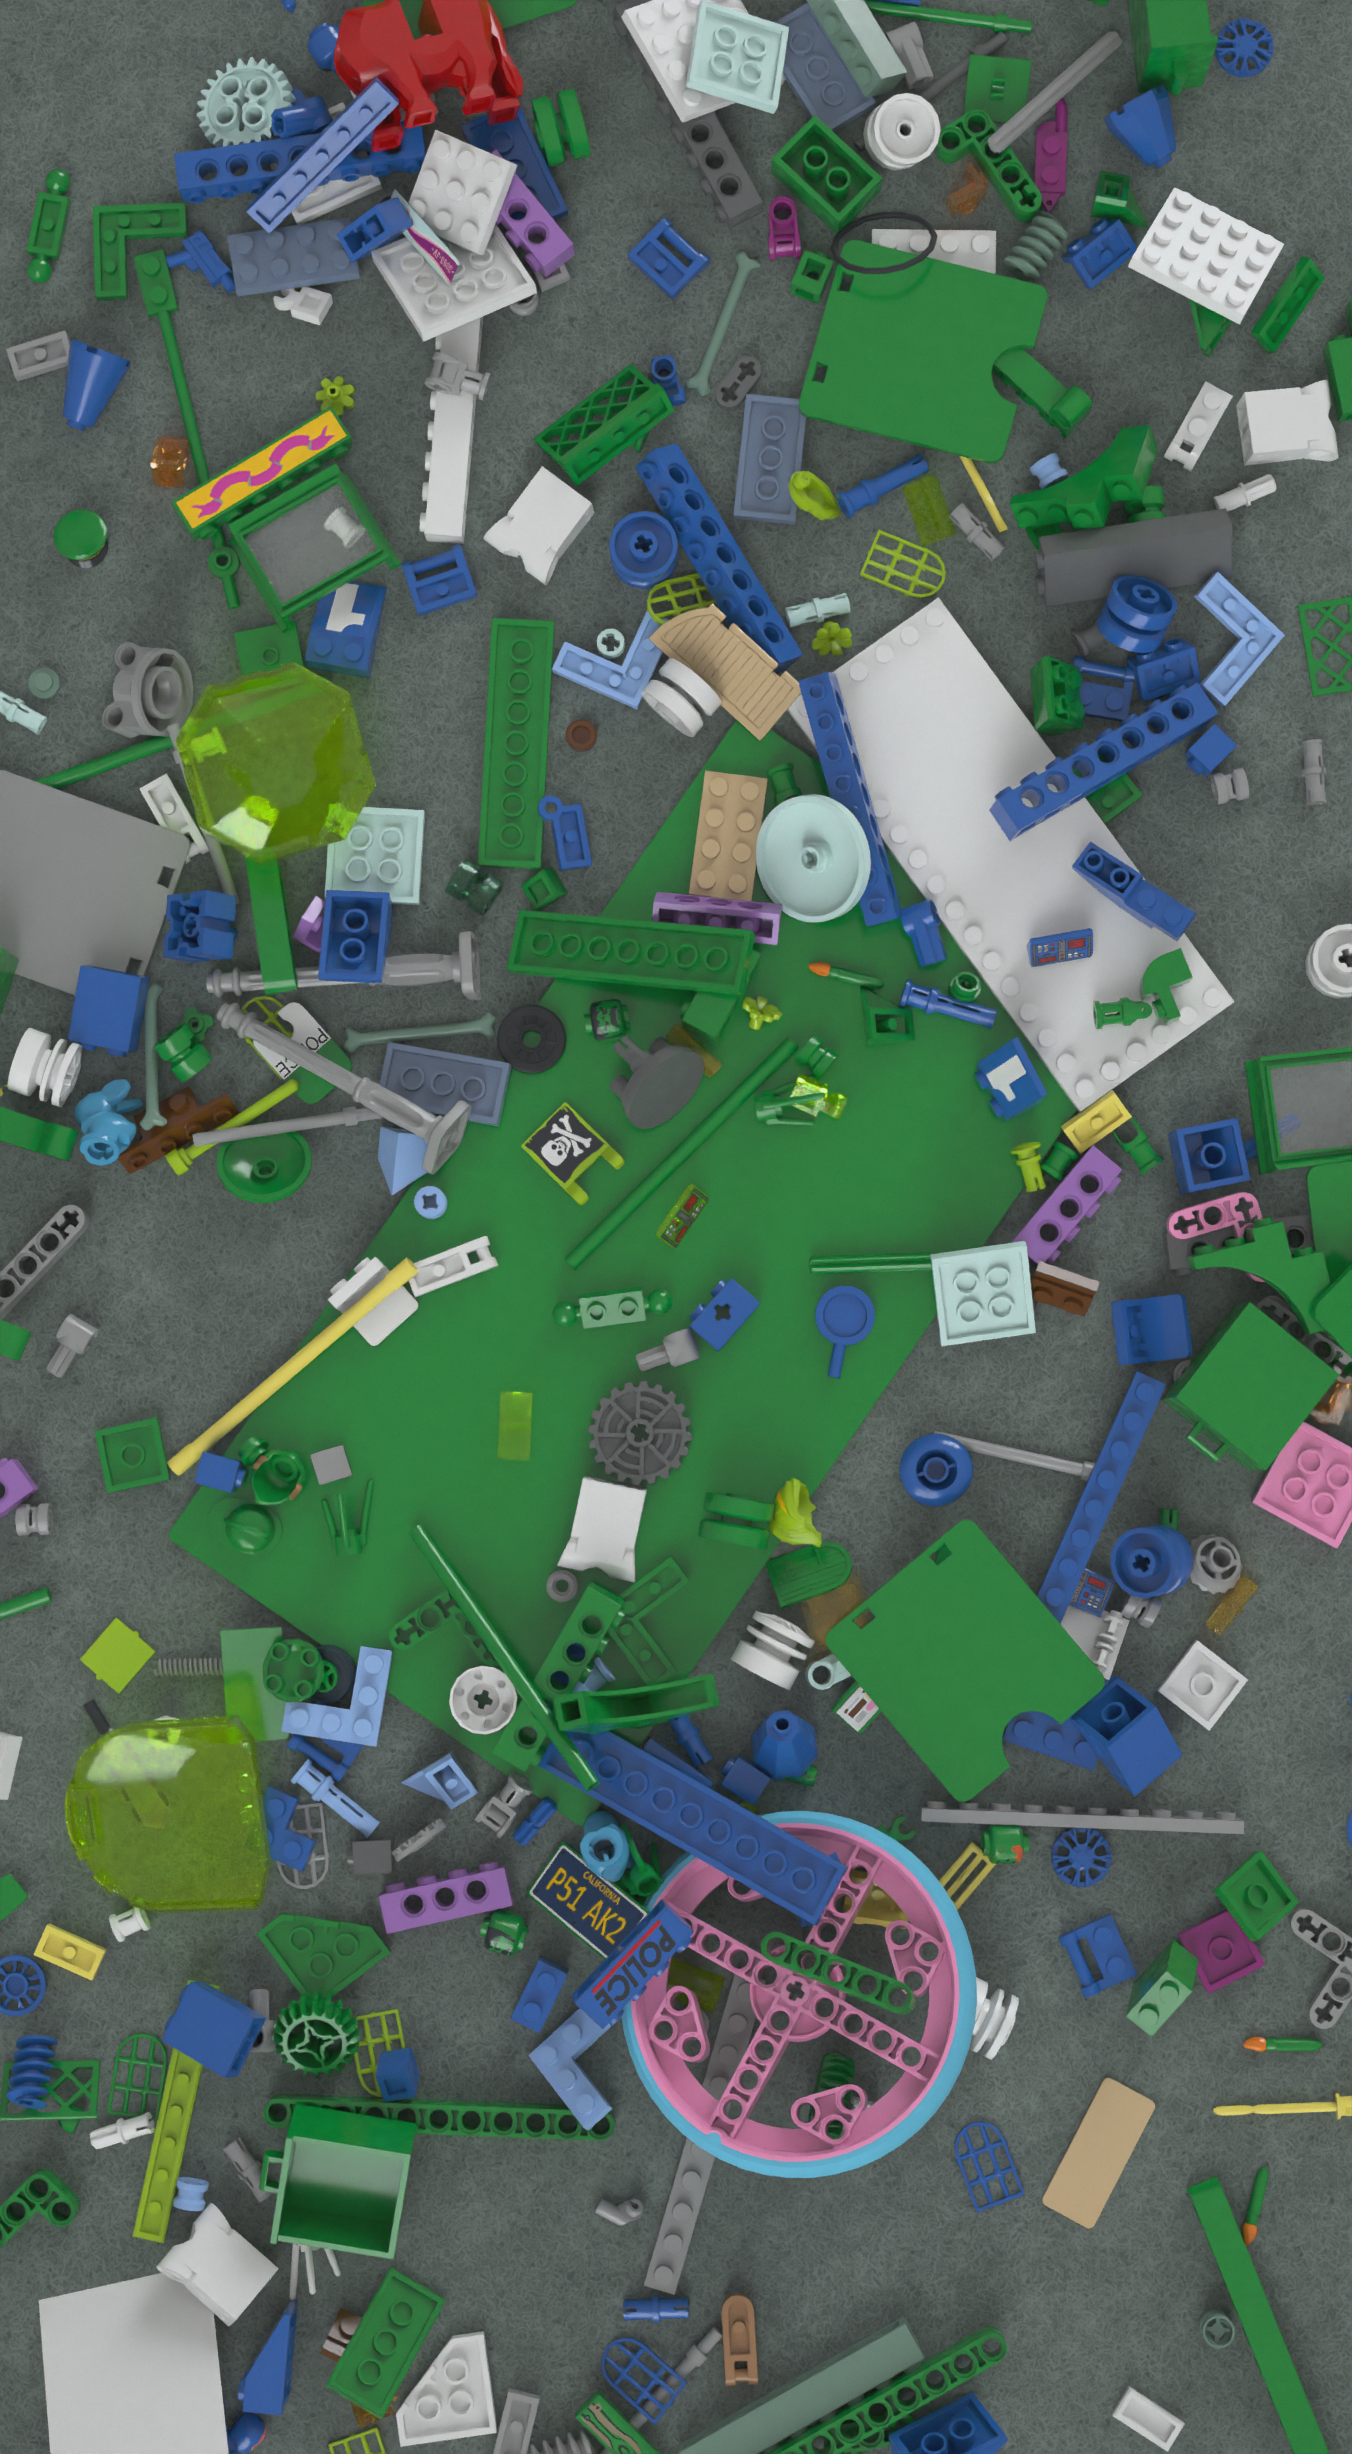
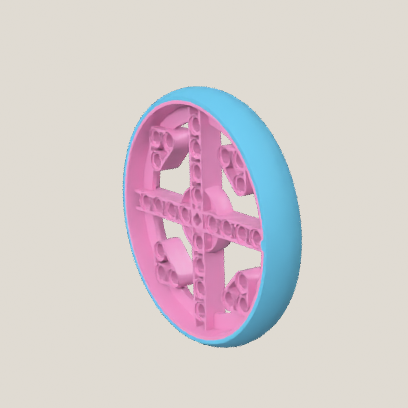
M782 1811L758 1815L826 1855L837 1852L841 1863L848 1867L817 1926L814 1925L805 1943L836 1955L874 1883L882 1888L905 1913L910 1923L902 1920L890 1923L885 1931V1939L897 1980L906 1984V1979L910 1974L919 1973L923 1978V1984L920 1989L914 1991L916 1997L925 1995L929 1990L928 2017L920 2044L846 2003V1993L775 1965L762 1954L693 1916L692 1913L697 1906L727 1879L730 1894L739 1901L751 1902L765 1896L753 1889L746 1894H738L736 1890L737 1880L689 1852H685L662 1875L664 1883L660 1885L657 1892L647 1896L643 1905L651 1911L663 1899L684 1920L689 1919L691 1921L694 1933L690 1936L692 1941L687 1947L750 1982L749 2000L751 2008L761 2025L720 2101L715 2099L698 2082L684 2061L692 2063L704 2061L710 2053V2042L696 1994L682 1986H675L667 1992L670 1963L660 1976L656 1977L654 1975L645 1984L647 1988L641 1997L636 2001L631 1999L625 2005L622 2015L623 2030L637 2073L650 2097L665 2117L701 2149L741 2169L768 2176L815 2178L835 2175L862 2167L901 2146L925 2125L950 2093L965 2062L975 2026L977 1983L973 1953L963 1922L944 1887L928 1867L893 1838L866 1824L829 1813ZM858 1867L866 1868L868 1872L867 1879L861 1884H855L851 1879L852 1872ZM842 1896H849L852 1900V1907L846 1913H839L836 1909V1902ZM826 1925H834L837 1931L835 1939L831 1942H823L821 1939V1930ZM898 1928H907L909 1931V1940L903 1945H897L893 1941V1933ZM717 1935L720 1939V1947L717 1951L709 1953L705 1948V1942L708 1937ZM931 1943L937 1945L939 1953L936 1959L933 1961L923 1960L921 1955L922 1948ZM785 1944L772 1949V1956H781L785 1952ZM739 1951H745L748 1954V1963L745 1967L737 1969L733 1964L734 1955ZM807 1953L802 1957L801 1966L803 1969H806V1958L814 1953ZM838 1965L831 1972V1978L834 1982L844 1979ZM767 1967H774L777 1972L776 1980L770 1985H765L761 1980L762 1971ZM799 1983H802L801 1990L805 1994L802 1999L797 1997L793 2001L794 1994L790 1992V1989L793 1985L798 1987ZM685 1993L689 1998L688 2006L686 2009L678 2011L674 2006V1999L678 1994ZM824 1999H830L834 2004L833 2013L828 2017H821L818 2013V2005ZM780 2012H786L790 2019L788 2027L784 2030H777L774 2026V2018ZM853 2015H858L863 2021L862 2029L857 2033L851 2034L846 2028L847 2020ZM664 2022H669L673 2027L672 2036L667 2040L660 2039L658 2035V2029ZM830 2028L905 2070L900 2080L890 2091L869 2108H867L868 2096L866 2092L859 2086L848 2084L796 2100L791 2108V2118L802 2129L773 2127L749 2119L789 2042H804L815 2039L826 2033ZM882 2031L888 2032L892 2039L891 2045L885 2050H879L875 2045V2038ZM697 2038L701 2043V2050L698 2055L690 2057L686 2051V2045L689 2040ZM769 2041L774 2047L773 2055L767 2060H762L758 2054V2048L761 2043ZM909 2048H917L921 2054L920 2062L915 2066H907L904 2062V2053ZM748 2071H754L758 2076V2083L755 2088L747 2090L742 2083L743 2076ZM855 2090L860 2096V2103L857 2108L849 2110L844 2105V2096L847 2092ZM733 2100H737L742 2106V2113L736 2119H731L727 2114V2106ZM810 2103L815 2109V2117L811 2122L804 2123L799 2116V2111L803 2105ZM839 2120L844 2125V2134L841 2138L834 2140L828 2134V2127L832 2121Z

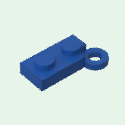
M548 795L543 797L538 804V813L542 819L552 821L551 827L559 871L590 867L592 861L582 805L563 806L560 799L555 796ZM545 804H554L556 808L555 813H548L545 810Z

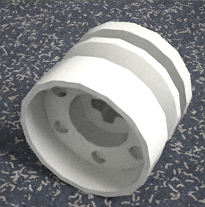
M28 1028L19 1043L11 1065L8 1090L31 1096L36 1087L40 1085V1100L47 1102L52 1095V1105L62 1107L70 1092H72L79 1076L82 1045L72 1043L67 1050V1040L60 1039L53 1050H50L51 1035Z
M756 1610L752 1618L764 1624V1626L760 1630L748 1624L747 1631L755 1636L757 1640L755 1644L740 1640L731 1660L751 1672L790 1690L799 1673V1670L788 1662L790 1657L805 1660L807 1657L805 1653L795 1648L797 1643L812 1648L815 1641L809 1638L801 1628L774 1614L761 1613Z
M478 1666L468 1669L456 1679L451 1688L449 1704L453 1717L461 1727L472 1733L489 1734L499 1731L509 1723L516 1711L517 1695L515 1687L505 1673L494 1667ZM483 1690L489 1692L488 1697L493 1699L491 1705L486 1704L484 1709H480L478 1701L474 1700L475 1694L481 1695Z
M976 1977L977 2007L971 2050L977 2053L984 2044L982 2056L992 2060L1011 2033L1016 2019L1015 2014L1019 1998L1009 1994L1002 2004L1004 1990L998 1988L991 1998L987 1999L988 1983Z

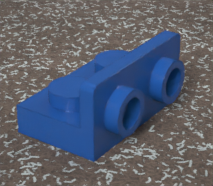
M1102 218L1091 226V232L1084 238L1079 237L1067 246L1068 251L1061 256L1064 263H1071L1087 289H1092L1137 250V246L1120 219Z
M1170 639L1153 652H1136L1135 655L1126 658L1127 665L1134 670L1138 696L1142 701L1173 692L1182 685L1188 687L1201 682L1195 647L1184 639Z

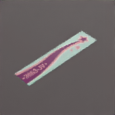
M394 189L391 199L399 198L413 223V226L403 232V234L450 286L460 261L398 191Z

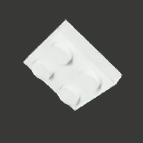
M1195 1640L1157 1691L1210 1731L1248 1679L1199 1641Z

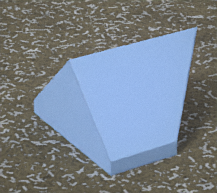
M382 1126L380 1128L378 1161L391 1195H394L427 1173L422 1168L427 1144L424 1142L425 1139L418 1137L411 1131Z
M453 1750L401 1782L404 1785L446 1802L451 1810L478 1794L476 1787Z

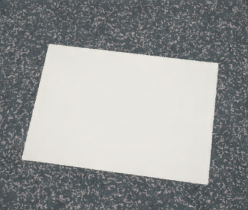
M163 2273L39 2300L50 2454H229L214 2313L192 2294L184 2284L167 2277Z

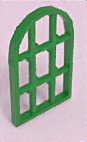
M137 2033L123 2041L114 2058L115 2065L107 2114L130 2118L145 2114L148 2094L158 2095L155 2117L152 2116L148 2120L157 2121L165 2073L168 2069L167 2052L163 2043L155 2036L147 2033ZM139 2037L151 2039L148 2060L137 2059L136 2052ZM133 2039L131 2057L120 2056L123 2046ZM156 2043L160 2046L163 2053V2063L155 2062V2058H153ZM119 2061L127 2062V2066H129L126 2085L115 2084ZM135 2064L145 2065L144 2088L133 2086L132 2078ZM152 2066L162 2068L159 2090L150 2089L151 2086H149ZM114 2089L124 2090L125 2096L122 2112L111 2110ZM130 2091L141 2093L140 2114L127 2113Z

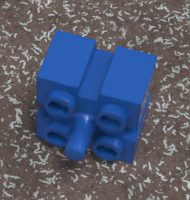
M209 890L190 892V894L167 895L166 920L170 921V932H165L163 958L190 963L207 962L209 959H232L234 939L238 934L235 927H230V923L235 921L236 896Z

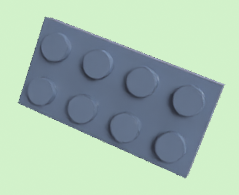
M808 3L775 22L789 27L783 74L810 119L816 115L828 128L836 132L876 107V101L873 96L866 98Z
M350 217L275 228L270 234L266 230L227 235L237 297L360 279L357 261L351 262L336 235L351 224Z
M746 394L733 519L795 525L797 505L790 496L788 482L793 473L801 471L806 417L799 410V399Z
M388 1042L379 1084L436 1116L441 1115L444 1117L458 1101L462 1100L472 1106L468 1121L499 1127L512 1065L501 1061Z

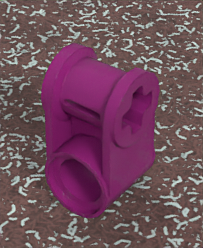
M776 197L769 205L768 213L769 261H774L775 257L789 256L801 259L796 205L788 197ZM778 210H785L790 214V217L786 220H779L774 214Z

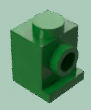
M805 250L791 282L790 293L819 305L832 274L834 261L830 260V257L823 252L813 251L812 253ZM809 274H816L819 279L816 281L807 276Z

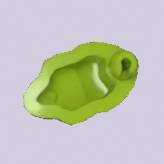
M797 471L791 475L788 482L789 493L800 509L808 511L819 520H833L841 516V507L838 501L833 496L829 486L809 471Z

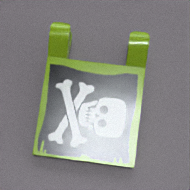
M566 1102L521 1145L581 1206L588 1201L589 1196L575 1181L601 1155L616 1170L620 1169L625 1163L622 1156Z

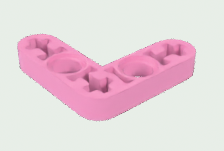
M1237 1192L1171 1213L1167 1219L1166 1228L1173 1237L1188 1239L1232 1225L1235 1238L1243 1237L1245 1228L1253 1227L1254 1224L1245 1223L1239 1227L1238 1221H1245L1243 1213L1235 1210V1206L1239 1204V1198L1241 1197L1243 1201L1250 1202L1251 1207L1246 1209L1248 1219L1253 1217L1260 1219L1262 1215L1258 1202L1252 1194ZM1211 1206L1218 1208L1221 1213L1220 1220L1214 1225H1210L1204 1220V1212ZM1197 1210V1220L1202 1227L1201 1229L1197 1230V1224L1186 1226V1232L1183 1234L1181 1230L1174 1229V1224L1178 1223L1177 1217L1181 1216L1183 1220L1193 1219L1195 1217L1192 1212ZM1247 1273L1248 1277L1252 1280L1258 1282H1265L1262 1279L1250 1273Z

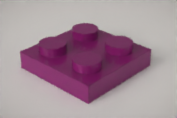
M1227 1909L1177 1934L1183 1947L1199 1959L1196 1973L1208 1994L1265 1965L1255 1943L1248 1939Z

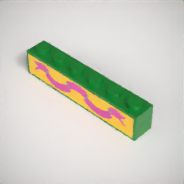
M332 406L172 501L174 512L193 542L200 538L201 540L209 539L217 532L218 527L225 523L230 524L244 516L243 512L253 506L258 508L269 502L270 496L278 491L286 492L297 484L296 480L306 474L307 476L315 475L323 468V464L332 458L336 461L346 456L350 451L349 448L352 446L351 436Z

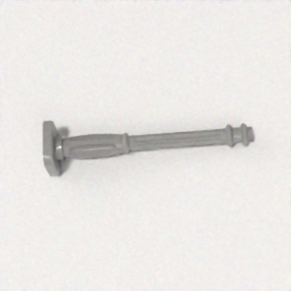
M472 931L460 932L459 951L452 952V955L409 954L388 957L382 983L368 984L370 986H375L376 984L416 986L454 979L455 983L461 982L462 993L468 1000H481L478 939ZM319 966L296 968L298 987L365 983L319 980ZM235 967L232 972L222 973L217 968L213 971V974H207L206 977L208 993H214L218 998L222 997L224 992H234L236 996H241L243 991L264 990L261 970L242 972L239 967Z
M224 1003L219 1009L217 1019L221 1021L223 1029H229L230 1027L235 1029L239 1038L249 1037L351 1094L355 1102H360L387 1120L425 1139L424 1142L427 1144L422 1168L432 1175L435 1174L459 1147L472 1106L460 1100L444 1117L441 1115L436 1117L406 1098L371 1081L369 1077L360 1078L257 1020L255 1012L247 1014L241 1011L238 1003H232L231 1005Z

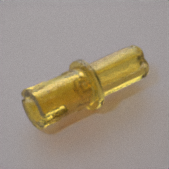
M679 1024L674 1025L667 1033L666 1037L672 1044L691 1048L700 1055L704 1063L703 1073L709 1079L722 1067L723 1063L702 1046L704 1042L699 1043Z
M1242 1575L1226 1597L1222 1596L1221 1600L1223 1602L1206 1622L1209 1630L1217 1635H1221L1236 1615L1243 1613V1606L1259 1587L1252 1580Z

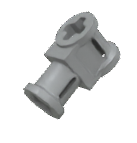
M434 353L432 359L435 362L430 377L426 378L424 383L428 388L440 393H451L460 396L461 391L476 395L479 400L484 401L490 385L491 373L481 374L468 370L467 363L445 353Z
M511 1772L508 1776V1782L502 1791L498 1789L495 1795L490 1797L474 1820L476 1822L482 1821L494 1830L496 1837L500 1839L516 1818L517 1812L522 1807L520 1805L521 1801L526 1795H530L533 1792V1785L525 1776Z

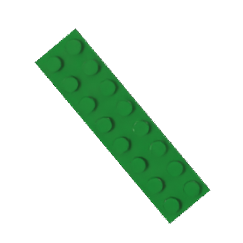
M492 618L478 853L479 867L541 870L544 819L538 813V804L545 797L554 621Z
M519 910L506 970L513 974L743 995L755 933L752 930Z

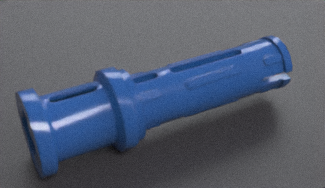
M918 454L916 457L871 481L863 479L859 481L858 486L845 493L842 491L836 493L837 501L844 515L848 519L854 517V512L867 505H876L879 497L929 472L926 460H922L923 456Z
M908 978L899 1006L902 1007L909 1005L923 1009L925 1014L928 1015L930 1013L933 1014L935 1011L985 1026L989 1029L992 1028L997 1009L960 1001L954 997L941 994L938 987L933 986L930 989L913 984L912 980Z

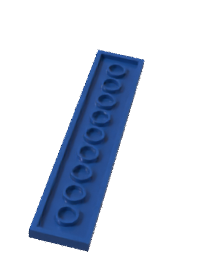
M565 1731L600 1781L595 1788L586 1791L551 1741L538 1766L813 1925H818L848 1869L846 1865L610 1731L595 1735Z

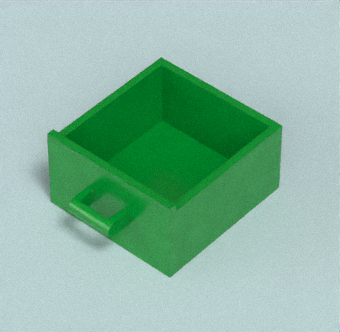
M1127 0L1138 93H1146L1151 89H1157L1159 86L1164 85L1166 90H1170L1173 95L1177 96L1185 88L1202 87L1218 43V36H1211L1207 0Z
M1247 1302L1232 1307L1191 1360L1190 1364L1184 1369L1181 1376L1177 1378L1167 1393L1161 1397V1400L1193 1425L1185 1439L1213 1462H1217L1226 1452L1249 1471L1267 1470L1340 1374L1255 1305ZM1199 1431L1219 1446L1214 1452L1196 1438Z
M295 2104L284 2152L266 2150L264 2152L259 2189L265 2192L278 2193L270 2243L277 2244V2241L394 2259L417 2123ZM270 2162L282 2163L279 2182L267 2179Z

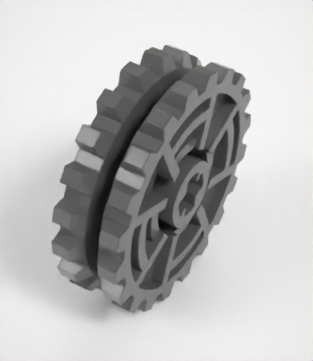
M641 1381L639 1387H634L631 1382L625 1383V1389L619 1391L616 1387L610 1390L612 1396L609 1399L604 1397L600 1399L601 1409L599 1411L593 1410L591 1417L595 1419V1424L588 1426V1432L594 1435V1439L589 1442L590 1448L597 1449L598 1452L594 1457L596 1462H604L606 1464L604 1471L608 1475L615 1472L618 1474L617 1480L625 1482L627 1478H630L633 1485H640L642 1480H647L650 1485L655 1484L656 1477L658 1476L667 1479L670 1477L669 1470L672 1467L679 1469L682 1466L679 1461L680 1457L688 1456L690 1451L685 1445L686 1442L692 1441V1434L687 1432V1427L692 1424L690 1418L683 1417V1413L686 1410L683 1403L676 1404L674 1402L677 1396L673 1392L664 1394L663 1386L656 1384L654 1388H649L647 1381ZM642 1424L646 1426L645 1431L649 1434V1437L646 1441L642 1438V1442L639 1443L635 1441L636 1436L632 1433V1430L635 1426L639 1429V1425Z

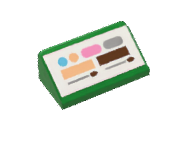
M856 1681L830 1708L857 1734H862L882 1712Z

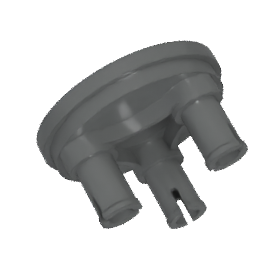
M624 1036L620 1040L627 1049L617 1041L614 1046V1052L630 1065V1070L634 1074L630 1080H627L624 1075L617 1076L611 1082L609 1089L622 1100L625 1115L634 1126L641 1129L653 1128L671 1119L689 1102L701 1082L704 1063L700 1055L693 1049L682 1045L671 1046L663 1037L656 1038L650 1044L648 1052L642 1051L630 1037Z

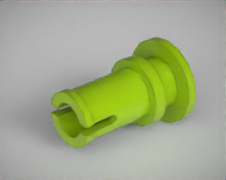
M1040 1142L1023 1143L1010 1150V1154H1017L1018 1156L1016 1164L1021 1167L1026 1192L1037 1191V1188L1043 1189L1046 1187L1038 1161L1041 1159V1156L1035 1150L1041 1146Z

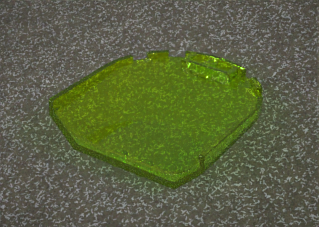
M238 1716L135 1722L123 1725L105 1734L89 1746L81 1755L75 1765L77 1768L73 1778L67 1785L65 1820L68 1835L79 1861L85 1860L95 1874L91 1878L110 1895L115 1892L129 1900L128 1905L153 1912L256 1910L263 1904L271 1866V1856L255 1740Z

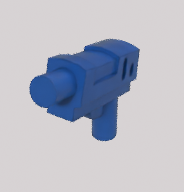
M197 230L194 235L181 241L186 250L165 256L169 268L186 264L192 272L200 269L213 288L221 283L228 293L236 290L234 279L231 276L233 272L216 253V248L203 231Z

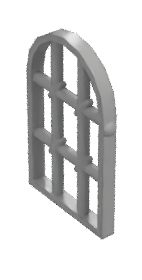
M323 1802L297 1805L296 1809L304 1808L305 1830H296L293 1827V1819L289 1825V1829L296 1830V1832L312 1838L314 1833L323 1834L325 1855L316 1856L313 1849L308 1862L311 1868L312 1884L300 1885L299 1872L295 1868H293L295 1883L291 1882L283 1872L282 1865L285 1864L276 1861L281 1877L287 1884L295 1888L308 1889L316 1886L324 1879L328 1871L330 1853L327 1846ZM309 1807H320L321 1828H313V1825L311 1826ZM325 1860V1870L321 1878L317 1880L315 1861Z

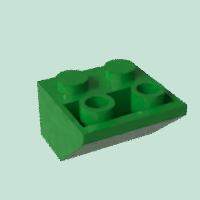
M1050 656L1042 657L1030 669L1035 731L1053 736L1083 729L1085 710L1081 702L1080 687L1082 686V677L1078 667Z

